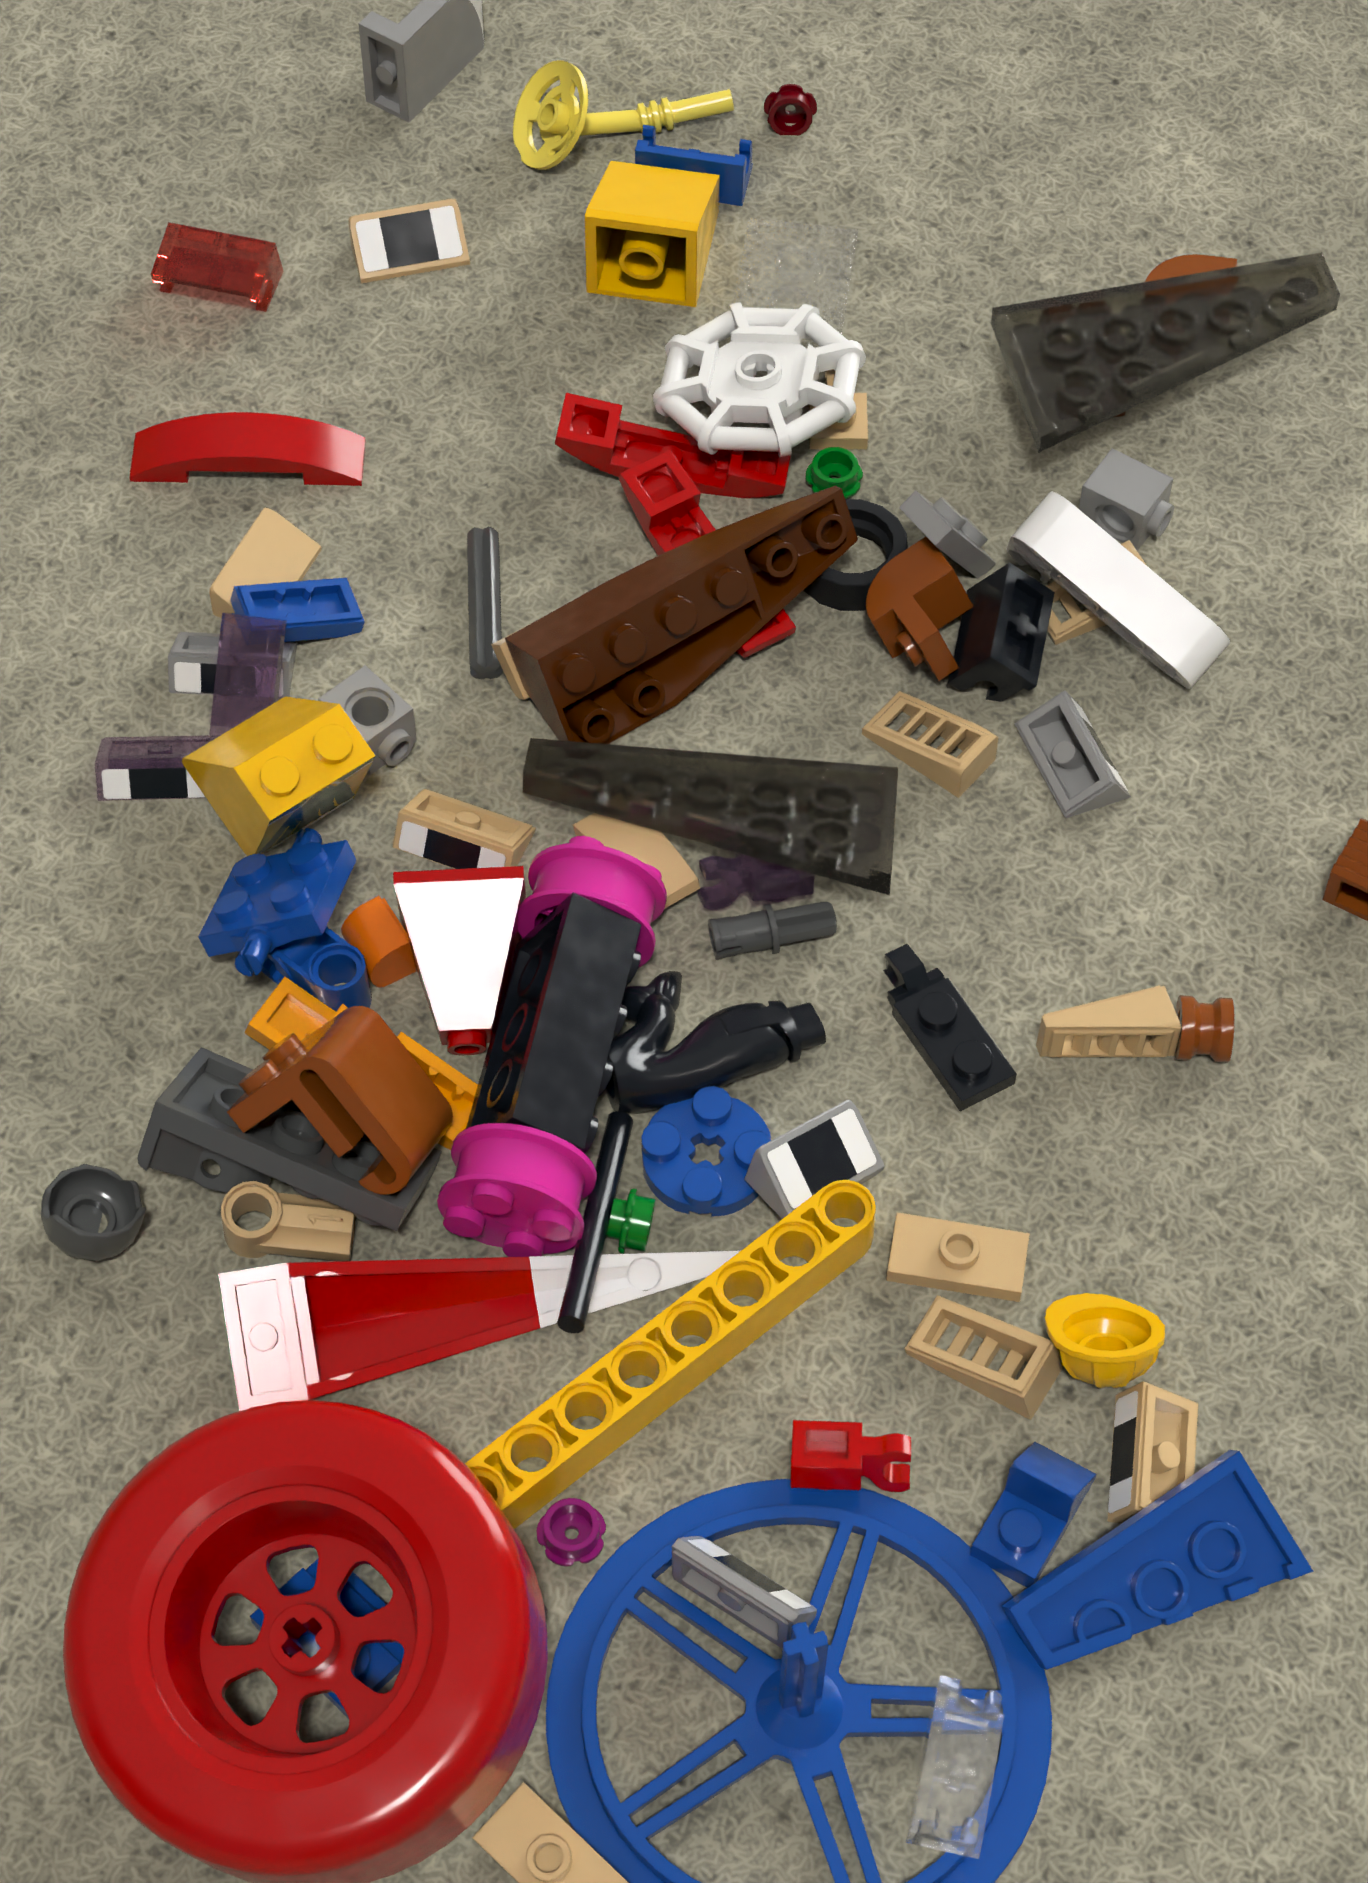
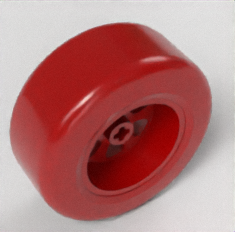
M328 1401L277 1402L225 1415L188 1433L149 1461L120 1491L92 1533L76 1570L69 1594L64 1623L63 1662L65 1684L72 1717L84 1749L105 1785L116 1800L140 1824L158 1838L216 1870L252 1883H369L409 1868L448 1845L472 1825L493 1802L516 1768L537 1721L544 1693L548 1661L547 1625L544 1604L534 1568L523 1543L511 1523L473 1471L451 1450L433 1437L398 1418L373 1409ZM315 1548L319 1559L316 1581L313 1588L297 1595H282L270 1574L269 1565L272 1558L292 1550ZM369 1564L383 1576L391 1587L393 1595L386 1606L365 1616L354 1617L341 1603L340 1594L353 1570L359 1565ZM232 1596H243L263 1611L264 1620L256 1641L252 1644L222 1646L215 1641L219 1617L227 1600ZM306 1631L315 1636L317 1644L321 1647L312 1657L302 1652L303 1648L297 1641ZM369 1643H398L403 1646L404 1655L399 1674L393 1688L389 1692H374L355 1677L354 1668L356 1660L364 1645ZM255 1671H263L276 1685L277 1696L264 1719L256 1725L249 1726L234 1712L226 1701L225 1691L232 1682ZM335 1693L349 1717L348 1730L344 1734L328 1740L304 1743L299 1735L304 1701L318 1694Z

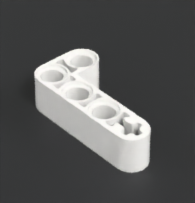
M1049 492L1009 540L1007 552L1020 566H1031L1041 574L1040 580L1043 583H1048L1052 578L1155 666L1187 689L1193 687L1230 644L1227 635L1211 619L1075 505L1058 493Z

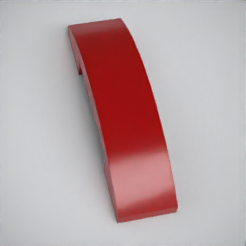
M570 393L565 394L555 445L603 472L619 477L621 472L671 450L698 490L703 494L736 498H757L780 495L784 492L791 455L779 457L777 452L718 450L715 454L711 455L699 450L698 442L691 435L620 420L623 405Z
M228 412L189 416L166 421L135 433L129 478L130 482L188 483L190 471L302 473L304 485L362 486L366 438L331 424L288 415Z
M671 450L620 473L619 481L625 495L658 556L716 530L699 507L701 492ZM782 609L736 652L746 658L794 634L796 626L785 610Z

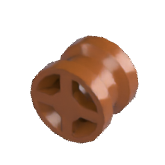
M1180 995L1176 1005V1014L1181 1025V1032L1175 1051L1176 1060H1190L1198 1054L1209 1055L1215 1062L1228 1063L1232 1055L1234 1039L1233 999L1219 997L1213 1003H1199L1193 996Z

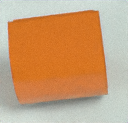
M379 895L360 905L349 914L342 925L341 934L346 942L358 948L364 955L368 977L375 986L385 987L416 972L407 932L385 898L382 899Z

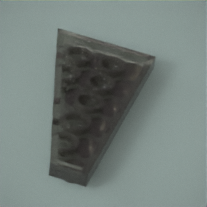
M1321 252L994 307L992 309L991 326L1038 453L1337 310L1340 292Z

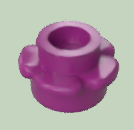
M566 1498L554 1503L547 1510L545 1516L541 1517L536 1530L537 1541L540 1545L545 1546L546 1557L557 1565L569 1567L577 1561L586 1564L594 1560L601 1553L604 1547L601 1536L606 1532V1524L603 1516L589 1503L577 1498ZM575 1529L578 1532V1536L575 1539H568L565 1536L566 1531Z

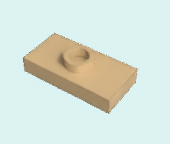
M897 1212L886 1281L1020 1302L1030 1233Z
M524 1782L472 1837L518 1883H628Z

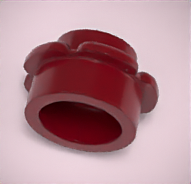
M785 84L779 88L778 92H771L766 97L764 112L768 114L767 121L779 135L799 136L806 132L812 124V115L817 112V102L811 93L803 92L801 86ZM788 105H793L795 110L787 111L785 108ZM785 123H792L794 125L788 126Z

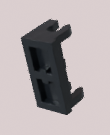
M1010 562L969 588L967 595L974 607L962 614L953 656L959 668L949 675L948 683L962 691L974 687L979 681L992 682L995 686H991L987 690L986 700L998 702L1004 701L1024 688L1030 691L1037 687L1055 592Z

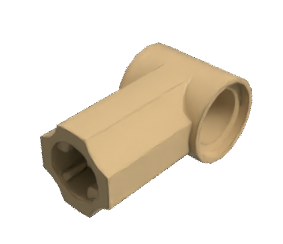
M257 1181L242 1182L232 1187L224 1196L221 1205L224 1238L228 1247L238 1256L260 1258L267 1254L333 1261H350L356 1216L353 1212L323 1199H311L297 1194L278 1193L267 1184ZM250 1211L264 1213L270 1218V1221L263 1228L254 1231L241 1229L235 1224L241 1215Z

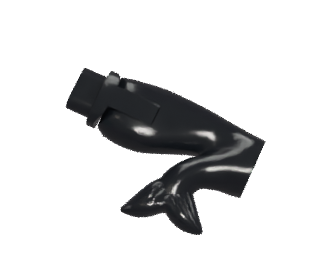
M664 972L656 976L647 986L625 987L621 1004L627 1007L626 1019L635 1023V1025L611 1042L607 1060L613 1063V1070L605 1090L614 1111L637 1113L660 1109L665 1105L693 1098L695 1093L701 1088L708 1086L720 1088L740 1078L778 1067L786 1059L791 1062L799 1060L802 1049L825 1044L824 1026L811 1003L788 1008L780 1000L768 1001L769 1006L767 1007L763 1003H745L724 1008L701 1021L675 1047L664 1051L674 1030L675 1011L680 1003L682 983L680 972Z

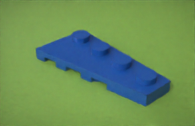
M1228 1450L1001 1607L1039 1666L1048 1670L1129 1640L1134 1634L1161 1624L1170 1625L1193 1616V1613L1226 1600L1235 1601L1259 1592L1258 1589L1283 1579L1291 1580L1313 1572L1240 1451Z

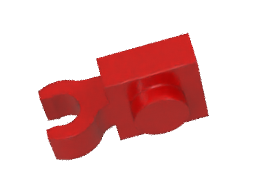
M793 1420L791 1488L861 1490V1476H864L885 1491L903 1492L910 1490V1465L890 1463L911 1462L910 1436L899 1433L878 1437L862 1436V1423Z

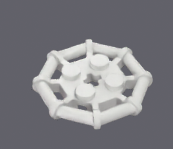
M741 302L729 304L727 312L690 333L674 335L665 345V352L668 357L661 385L653 394L655 408L659 414L667 417L670 416L698 442V448L702 452L712 455L718 450L777 452L779 457L792 454L793 447L836 422H848L856 412L853 398L859 369L862 368L866 360L864 350L860 343L847 340L823 320L817 307L803 304L799 309L742 307ZM731 336V342L719 348V342ZM811 338L820 347L814 348L809 343L808 349H806L800 341ZM694 364L700 366L698 376L686 378L688 368H691ZM835 370L833 386L818 382L820 372ZM757 371H767L766 376L755 377ZM705 401L711 407L712 414L707 419L690 403ZM806 405L815 406L812 410L801 415L802 408ZM733 422L769 423L770 428L731 427Z

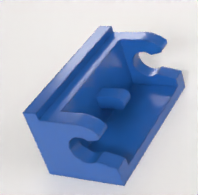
M643 125V140H638L635 148V164L720 175L719 203L743 206L753 166L751 140L740 139L739 154H735V157L701 152V150L697 149L686 150L656 145L655 126Z

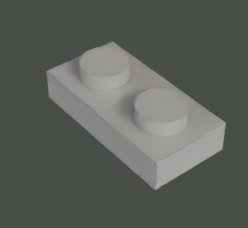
M915 490L899 507L937 548L976 578L986 574L996 564L981 548L988 538L966 516H961L942 497L933 504Z

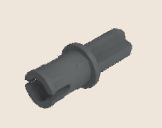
M827 901L773 911L769 903L763 904V910L708 920L709 937L716 960L736 956L737 954L771 949L772 954H777L780 952V945L830 936L836 933L837 930L834 908Z

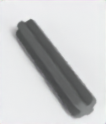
M474 527L467 534L470 674L476 679L498 678L503 672L491 645L502 639L499 533L492 527L484 529Z

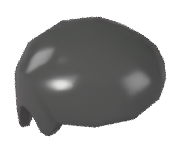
M88 1164L61 1171L45 1189L41 1203V1220L48 1239L67 1256L94 1262L118 1256L135 1240L146 1212V1207H142L139 1186L136 1181L123 1180L110 1169ZM103 1213L107 1219V1227L102 1233H98Z

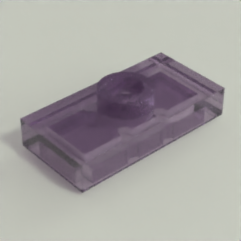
M229 612L222 613L209 735L220 736L278 701L287 620Z

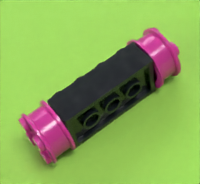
M576 836L571 838L568 843L546 848L538 853L530 864L528 880L533 893L520 904L518 915V932L523 939L517 943L466 1129L461 1131L453 1141L451 1157L457 1167L454 1178L447 1181L441 1187L437 1199L439 1211L444 1217L443 1226L448 1231L458 1236L470 1237L486 1245L502 1247L503 1252L508 1257H530L559 1253L574 1247L577 1241L582 1238L584 1220L578 1211L580 1202L593 1191L597 1180L595 1166L585 1154L592 1145L598 1130V1119L593 1117L596 1101L605 1090L612 1074L613 1063L607 1060L611 1042L618 1036L626 1019L627 1007L621 1004L625 987L632 981L637 969L646 964L653 955L656 939L650 925L651 922L662 914L667 901L666 888L661 880L662 875L658 869L622 851L606 847L592 837Z

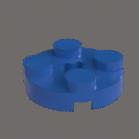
M716 1086L701 1088L691 1099L662 1107L644 1129L641 1137L644 1178L655 1196L675 1211L690 1214V1211L698 1214L711 1213V1217L735 1213L748 1206L759 1196L745 1181V1176L755 1151L760 1146L771 1141L769 1129L761 1116L753 1108L739 1099L730 1097L729 1093L723 1088ZM699 1143H704L708 1146L717 1144L721 1147L719 1150L721 1162L715 1166L707 1160L701 1161L698 1164L694 1163L692 1159L695 1156V1145Z

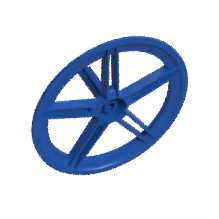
M791 1479L750 1482L699 1496L671 1509L647 1524L614 1552L584 1589L565 1623L554 1654L548 1681L546 1738L550 1768L559 1800L571 1828L628 1883H701L669 1862L647 1840L773 1759L787 1762L793 1766L835 1883H850L814 1783L816 1780L833 1776L866 1882L882 1883L840 1750V1743L847 1737L1001 1736L997 1766L990 1787L978 1812L958 1840L935 1863L916 1877L905 1882L995 1883L1022 1845L1037 1813L1046 1784L1051 1755L1052 1712L1045 1670L1039 1666L1028 1651L1001 1607L1013 1598L1009 1590L989 1565L970 1555L971 1547L932 1517L901 1501L861 1488V1490L791 1488ZM775 1525H815L837 1528L810 1604L817 1609L816 1617L809 1627L806 1622H800L792 1626L791 1640L783 1642L781 1659H773L656 1580L659 1575L672 1565V1545L678 1538L702 1536L713 1542L719 1538L741 1531ZM852 1532L865 1537L832 1643L828 1645V1639L824 1631L814 1632ZM877 1541L904 1554L927 1570L957 1600L973 1622L985 1645L994 1669L998 1690L849 1684L843 1679L839 1673V1667ZM643 1592L745 1662L734 1673L637 1600V1598ZM628 1613L746 1703L745 1714L620 1803L607 1775L600 1751L597 1731V1697L602 1668L610 1644L623 1618ZM871 1704L1001 1709V1718H872ZM732 1744H735L744 1756L636 1827L631 1821L630 1817Z

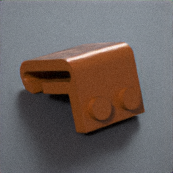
M365 1006L347 1008L301 1041L292 1033L277 1043L262 1057L265 1061L238 1083L243 1089L244 1094L227 1111L241 1131L245 1133L283 1105L293 1100L338 1158L353 1149L364 1134H366L380 1154L358 1182L365 1189L380 1195L393 1194L405 1187L447 1132L453 1119L452 1108L447 1099L381 1016Z

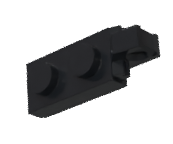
M908 944L886 953V969L883 971L895 987L887 992V999L893 1008L892 1015L959 1111L1014 1085L1017 1073L949 978L945 979L943 973L938 968L926 972L923 962Z

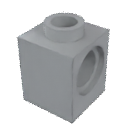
M1112 448L1083 484L1079 510L1114 539L1122 543L1130 540L1135 549L1139 550L1150 534L1160 537L1171 521L1175 508L1174 505L1169 503L1173 478Z
M366 665L318 698V701L340 704L376 755L367 772L369 775L385 764L394 766L403 761L412 750L413 744L417 742L413 708Z

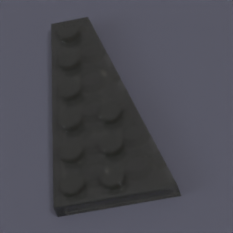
M530 738L523 769V793L890 896L898 767Z

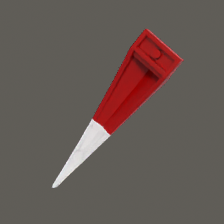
M740 1251L603 1254L588 1313L706 1278ZM574 1255L294 1262L219 1274L239 1411L277 1402L310 1400L556 1324Z

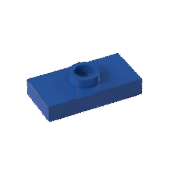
M347 577L234 586L230 599L247 645L345 637L362 632L365 622Z

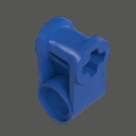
M326 926L322 935L293 940L275 947L267 955L263 964L262 972L276 984H279L285 976L336 1012L342 1004L348 1008L352 1006L370 1008L372 994L364 955L358 948L350 945L329 929L328 926ZM346 983L345 985L334 986L335 984Z

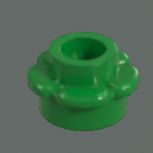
M829 447L819 451L814 456L812 464L806 470L805 477L806 482L812 485L813 493L837 486L842 488L845 499H848L859 491L861 485L859 481L863 478V472L856 456L852 452L840 447ZM830 476H838L839 478H830Z
M635 1188L630 1190L627 1200L614 1198L607 1237L619 1240L618 1251L621 1254H625L626 1248L646 1251L656 1199L638 1196L637 1189Z

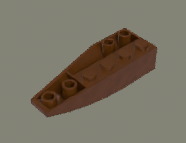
M833 486L781 504L667 551L606 581L505 638L525 691L560 743L576 762L680 703L858 541L842 488Z

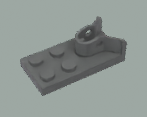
M202 1047L156 1100L137 1158L139 1166L147 1171L149 1168L191 1179L203 1188L228 1193L232 1187L242 1182L257 1181L269 1186L271 1178L291 1185L302 1196L311 1199H323L353 1212L359 1220L367 1224L385 1226L395 1231L399 1229L430 1180L442 1153L441 1150L434 1148L405 1187L398 1192L389 1195L373 1193L365 1189L358 1182L380 1154L366 1134H364L353 1149L338 1158L293 1100L243 1133L227 1111L244 1094L243 1089L238 1083L253 1069ZM207 1159L216 1161L220 1166V1173L212 1175L206 1172L203 1161Z

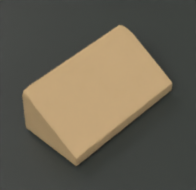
M266 507L263 508L210 587L209 594L213 615L239 625L230 602L234 586L302 581L321 552V545L277 512Z

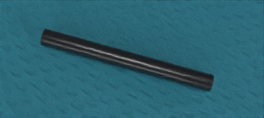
M615 1111L610 1113L607 1118L595 1167L597 1180L593 1191L588 1195L583 1215L584 1231L582 1238L576 1244L557 1321L559 1328L568 1333H579L585 1327L608 1231L614 1198L616 1197L633 1126L632 1117L625 1112Z

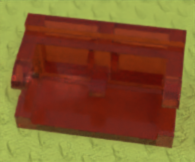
M168 222L151 271L153 283L161 284V292L171 293L175 283L248 297L251 302L257 303L256 310L267 312L284 271L276 243Z

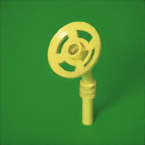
M557 60L541 67L525 86L515 111L513 140L524 164L534 169L546 170L563 161L572 151L580 136L643 132V125L655 126L656 133L662 132V126H665L669 131L674 129L675 123L734 111L731 91L728 89L669 102L667 97L661 98L659 105L655 100L649 101L648 107L644 103H638L637 110L587 113L588 89L582 72L571 63ZM560 79V85L550 90L540 103L539 101L545 91ZM575 87H577L579 92L580 109L578 100L574 96ZM533 122L538 123L541 137L545 142L538 151L534 146L532 137Z

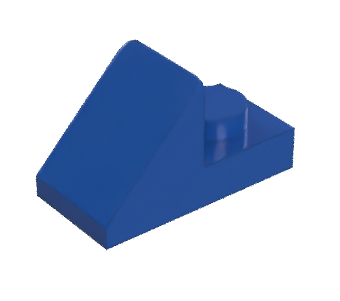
M1034 1442L1010 1466L1005 1490L974 1540L970 1555L1026 1588L1030 1587L1039 1579L1097 1474Z

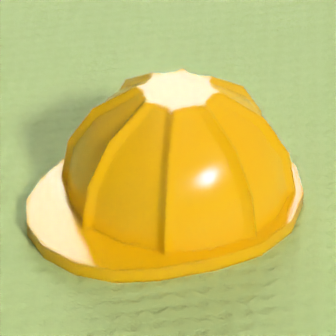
M1090 1293L1069 1295L1054 1301L1046 1309V1330L1048 1337L1058 1349L1062 1365L1073 1378L1088 1384H1094L1097 1388L1127 1386L1129 1381L1144 1375L1155 1363L1159 1349L1164 1344L1165 1325L1159 1317L1141 1306L1120 1298Z

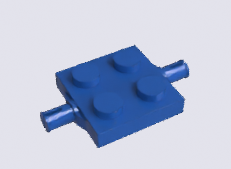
M305 828V832L303 829L297 832L291 848L284 853L270 856L252 854L236 862L198 936L208 957L240 952L235 959V967L241 974L252 977L253 972L255 975H259L267 955L275 947L293 940L322 935L356 863L355 855L348 841L343 840L322 845L321 835L314 829Z

